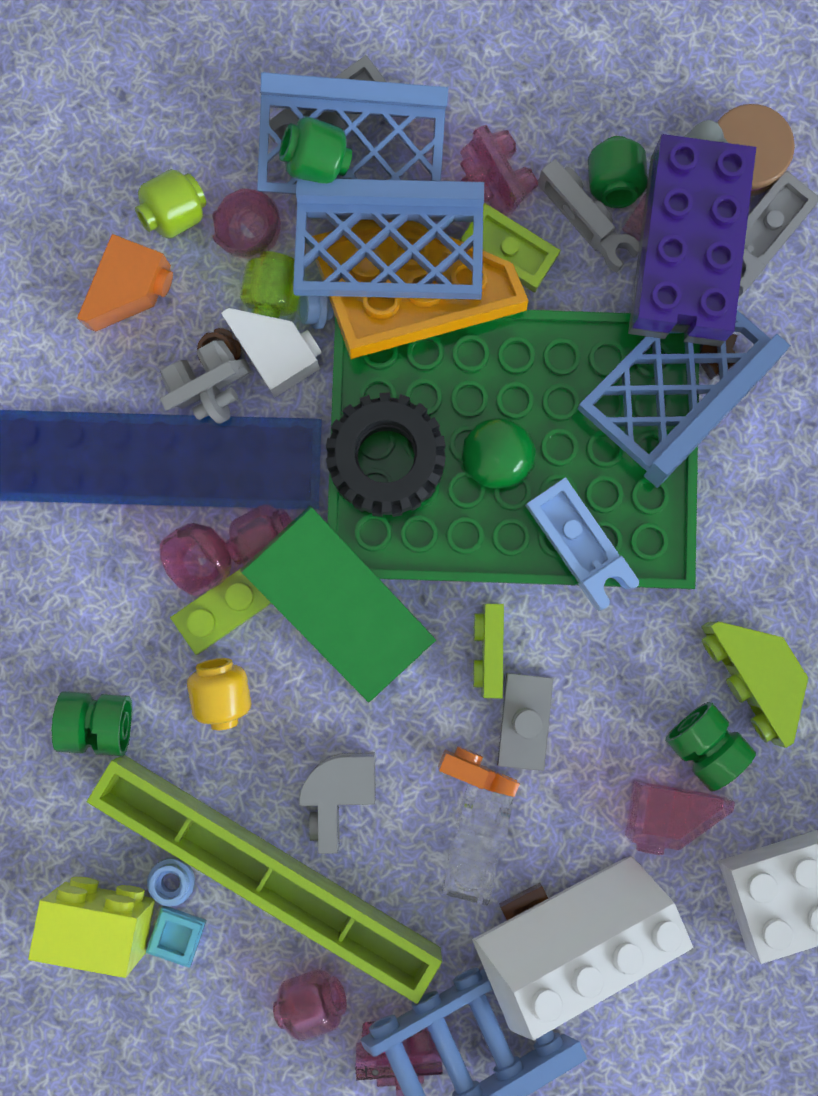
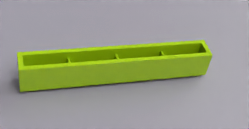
M126 755L111 760L86 801L88 804L416 1004L419 1003L442 963L441 947Z

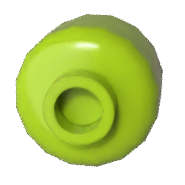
M170 169L140 186L138 190L140 205L135 207V212L142 226L148 232L155 230L162 237L171 239L194 227L202 220V208L206 206V199L200 185L191 174L183 175L180 171Z

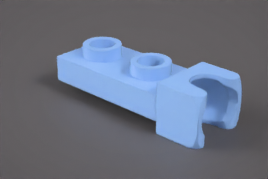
M566 477L525 505L575 579L579 582L578 585L596 610L601 611L610 604V600L604 591V584L608 578L615 579L623 589L639 586V580L625 559L619 556Z

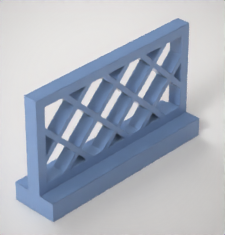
M261 72L257 192L296 195V178H292L287 183L267 182L268 163L279 154L282 141L269 126L270 107L290 109L299 120L305 117L299 110L314 111L309 117L315 119L324 111L337 113L348 126L344 130L345 135L348 136L353 132L370 152L351 170L348 169L346 175L341 179H357L354 174L374 157L391 177L389 180H401L399 177L419 160L430 173L431 181H441L445 109L448 103L449 87ZM345 113L361 115L352 122ZM369 115L382 116L393 129L375 148L357 128ZM392 117H403L407 119L404 120L398 126V124L392 119ZM415 118L434 120L433 140L419 151L403 132V129ZM270 135L278 146L268 154ZM398 135L414 154V157L395 173L378 152ZM433 147L431 165L423 155Z
M297 179L294 295L481 300L484 182L335 179L331 183H318ZM307 218L328 219L336 229L318 243L307 232ZM360 220H374L382 230L365 244L351 228ZM407 221H420L429 231L412 245L397 229ZM453 222H473V235L460 246L444 232ZM344 235L358 251L340 265L326 250ZM390 236L405 252L387 266L373 250ZM434 238H437L452 252L436 267L420 253ZM306 243L312 248L307 254ZM472 247L473 259L466 253ZM319 256L334 270L324 281H304L305 268ZM366 257L381 273L371 282H358L348 272ZM412 258L428 273L417 284L405 283L395 274ZM459 259L472 271V285L452 284L442 273ZM389 279L392 283H384V282H386V281Z
M738 310L734 332H740L754 344L747 353H726L725 341L720 347H717V353L694 354L693 343L684 342L685 354H661L660 338L645 337L579 404L577 409L647 471L644 477L658 488L767 374L791 345L778 334L772 339L769 338ZM670 331V333H682V332ZM652 346L653 354H644ZM686 363L688 385H663L662 364ZM695 363H718L720 381L715 385H696ZM727 363H736V364L728 371V365H727ZM634 364H654L655 385L630 386L629 369ZM622 377V386H613ZM688 394L689 413L686 416L665 417L664 395ZM697 394H706L701 399V401L697 403ZM603 395H623L624 417H606L594 405ZM631 395H656L657 417H632ZM625 426V433L619 427ZM633 426H658L659 444L650 454L634 442ZM666 426H676L667 435Z

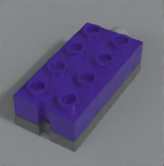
M712 120L702 121L697 124L684 137L661 134L651 156L628 334L665 339L670 331L684 333L683 342L720 347L735 331L756 147L728 143L719 124Z

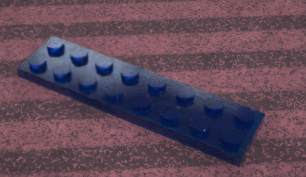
M0 410V502L305 510L311 505L315 511H320L322 419L230 416V419L219 424L210 416L198 420L195 415Z

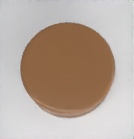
M759 104L737 106L725 113L717 123L721 127L724 138L728 143L756 147L751 189L752 197L769 190L788 169L793 159L795 142L788 122L777 111Z

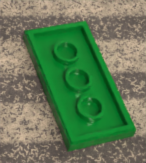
M311 505L241 568V573L368 703L436 641L434 636Z

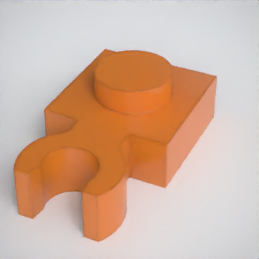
M457 746L455 753L444 750L438 765L440 772L513 801L520 785L517 782L518 780L481 765L483 756L460 746Z

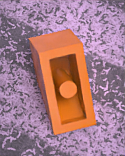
M112 234L77 319L87 329L96 332L154 307L158 296L165 297L173 280V272L170 271L171 265L165 255Z

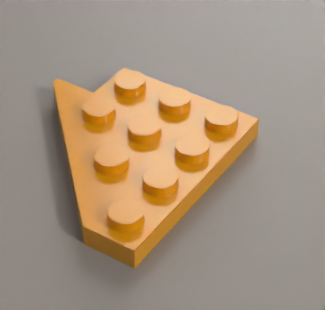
M360 220L351 230L366 244L382 228L374 220ZM407 221L397 229L412 245L429 231L424 225L415 221ZM332 231L313 235L312 237L320 243ZM343 235L326 251L342 265L358 249ZM390 236L373 250L387 266L405 252ZM450 237L458 246L464 243L460 240ZM434 238L420 251L434 267L438 266L452 253L437 238ZM472 247L466 253L473 259ZM483 251L481 300L328 296L350 359L527 311L529 301L513 263L486 251ZM320 256L315 260L324 281L334 270ZM365 257L348 273L358 282H371L381 271ZM412 258L395 274L405 283L417 284L428 273ZM459 259L442 273L452 284L472 285V271ZM388 279V280H387L386 282H384V283H392V282Z

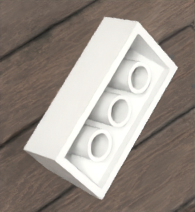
M633 856L624 858L472 939L510 1031L533 1041L694 948L675 903Z

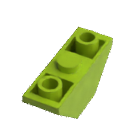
M719 621L707 622L702 625L701 628L706 634V637L702 639L705 650L716 663L721 660L731 675L726 679L727 685L739 702H748L756 715L750 721L759 737L765 743L772 741L774 745L784 748L794 744L809 678L784 637Z

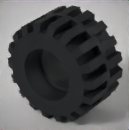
M390 392L380 393V398L370 399L369 395L359 398L360 404L355 407L349 404L342 410L344 414L340 420L335 419L331 426L332 434L330 438H327L326 463L331 479L340 495L361 512L367 511L372 513V516L383 517V515L396 517L401 516L403 512L408 510L414 511L421 506L422 502L432 496L443 474L446 445L444 436H441L439 431L440 425L435 417L431 419L427 414L428 409L421 403L417 406L412 404L410 397L400 394L399 399L391 398ZM392 431L403 435L410 441L414 450V463L406 476L394 482L383 483L374 481L363 473L358 462L359 448L374 433Z

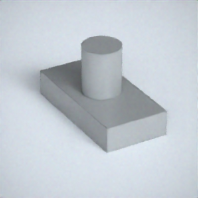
M506 673L498 766L544 771L554 678Z

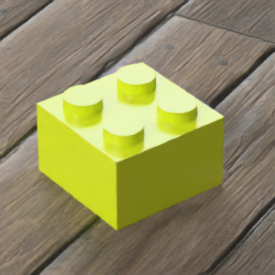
M71 877L70 882H64L39 901L28 960L126 978L145 955L155 900L152 897L144 896L145 890L137 886L119 885L116 891L98 888L99 881L96 879Z

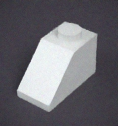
M228 308L221 312L226 323L274 398L320 370L316 356L322 352L308 330L300 334L292 321Z

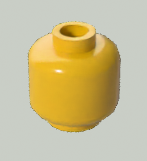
M216 658L197 664L195 666L196 671L187 679V689L193 718L200 723L210 724L211 729L217 731L237 726L239 724L238 719L246 715L252 705L244 668L233 664L232 659Z

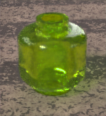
M262 251L259 257L252 258L247 262L240 290V299L245 306L253 309L252 313L279 319L280 316H289L297 311L300 296L294 295L293 291L295 259L277 252Z

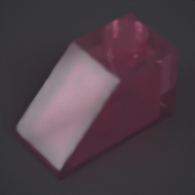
M634 780L625 836L630 841L637 843L636 850L644 853L664 855L665 848L681 850L734 811L735 801L725 796Z

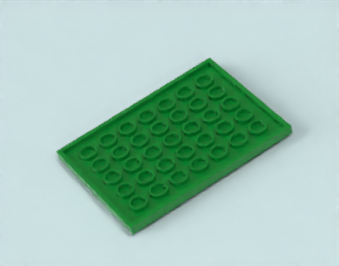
M527 310L350 359L335 317L331 426L335 419L340 420L344 415L342 410L349 404L353 407L360 404L359 398L369 395L370 399L380 398V393L390 392L391 398L399 399L400 394L410 397L412 404L417 406L421 403L428 409L427 414L431 419L435 417L439 423V431L441 436H444L446 445L444 470L440 483L435 488V492L429 499L422 502L419 508L414 511L408 510L403 512L401 516L383 515V517L372 516V513L367 511H359L340 495L329 473L327 523L379 579L579 586V582L575 579L525 506L528 502L566 477L619 556L625 559L638 578L639 586L636 588L695 589L698 446L656 488L644 477L647 471L577 409L579 404L646 337L628 334L631 313ZM669 333L665 339H660L661 354H685L684 333ZM693 343L694 354H700V344ZM652 346L644 354H653ZM686 363L662 364L663 385H688ZM695 363L696 385H699L700 363ZM634 364L629 369L630 386L655 385L654 364ZM622 377L613 386H622ZM688 394L664 395L665 417L686 416L689 413ZM697 394V403H699V394ZM603 395L594 405L606 417H624L623 395ZM631 395L632 417H657L656 395ZM497 418L512 420L530 434L536 448L535 466L521 484L497 489L488 488L476 482L467 473L462 460L464 439L478 423ZM625 426L619 427L625 433ZM633 426L634 442L650 454L659 444L658 426ZM666 426L667 435L676 426ZM381 431L369 436L362 443L358 452V462L361 470L368 478L383 483L394 482L406 476L411 470L414 463V450L410 441L403 435L392 431ZM608 578L604 584V587H621L613 578Z

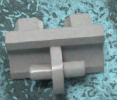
M215 340L196 351L206 371L203 375L196 378L187 360H180L160 370L168 394L160 398L166 411L177 406L183 409L201 400L202 403L192 409L193 414L198 420L209 415L216 423L221 424L230 419L231 413L228 404L238 400V395L232 387L223 392L220 389L251 373V370L246 360H235L224 341Z

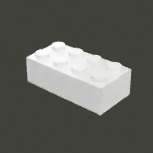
M818 830L718 861L746 950L760 964L818 946Z

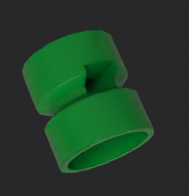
M62 691L57 698L52 718L51 731L54 750L56 752L82 754L89 747H92L96 755L124 756L129 745L131 732L132 700L130 696L101 694L97 700H94L90 693Z
M707 702L694 709L669 732L665 741L683 761H693L692 772L709 791L713 792L728 785L743 773L754 760L756 751L739 732H728L729 721L712 702Z

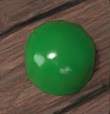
M497 418L478 423L464 439L463 463L467 473L482 486L493 489L518 486L534 469L536 448L532 438L525 429L512 420Z

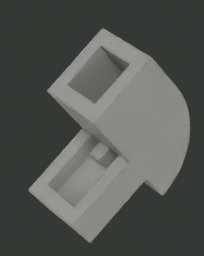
M375 752L342 753L331 756L319 763L304 782L300 792L299 806H318V812H310L309 816L310 841L318 840V854L338 853L340 847L339 805H375Z

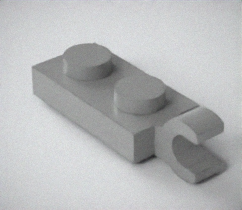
M555 158L541 170L537 185L589 245L603 255L606 265L612 271L617 273L624 265L616 255L617 249H627L634 258L638 255L639 241L631 235L613 232L615 226L612 224L613 218L611 213L600 201L596 200L593 202L583 190V183L573 169L570 167L564 168Z

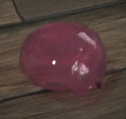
M241 188L226 195L217 210L212 213L215 233L212 235L215 243L234 257L254 259L265 255L276 245L280 236L281 219L276 203L267 194L255 189ZM241 223L255 236L254 238H248L243 234Z
M188 523L177 528L163 538L160 543V560L166 574L177 587L190 595L199 596L207 590L214 589L223 583L230 574L232 567L230 551L225 539L211 526ZM199 558L206 560L204 565H200Z

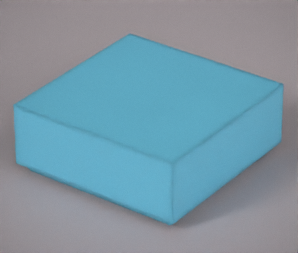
M162 906L145 953L190 968L207 920L168 906Z

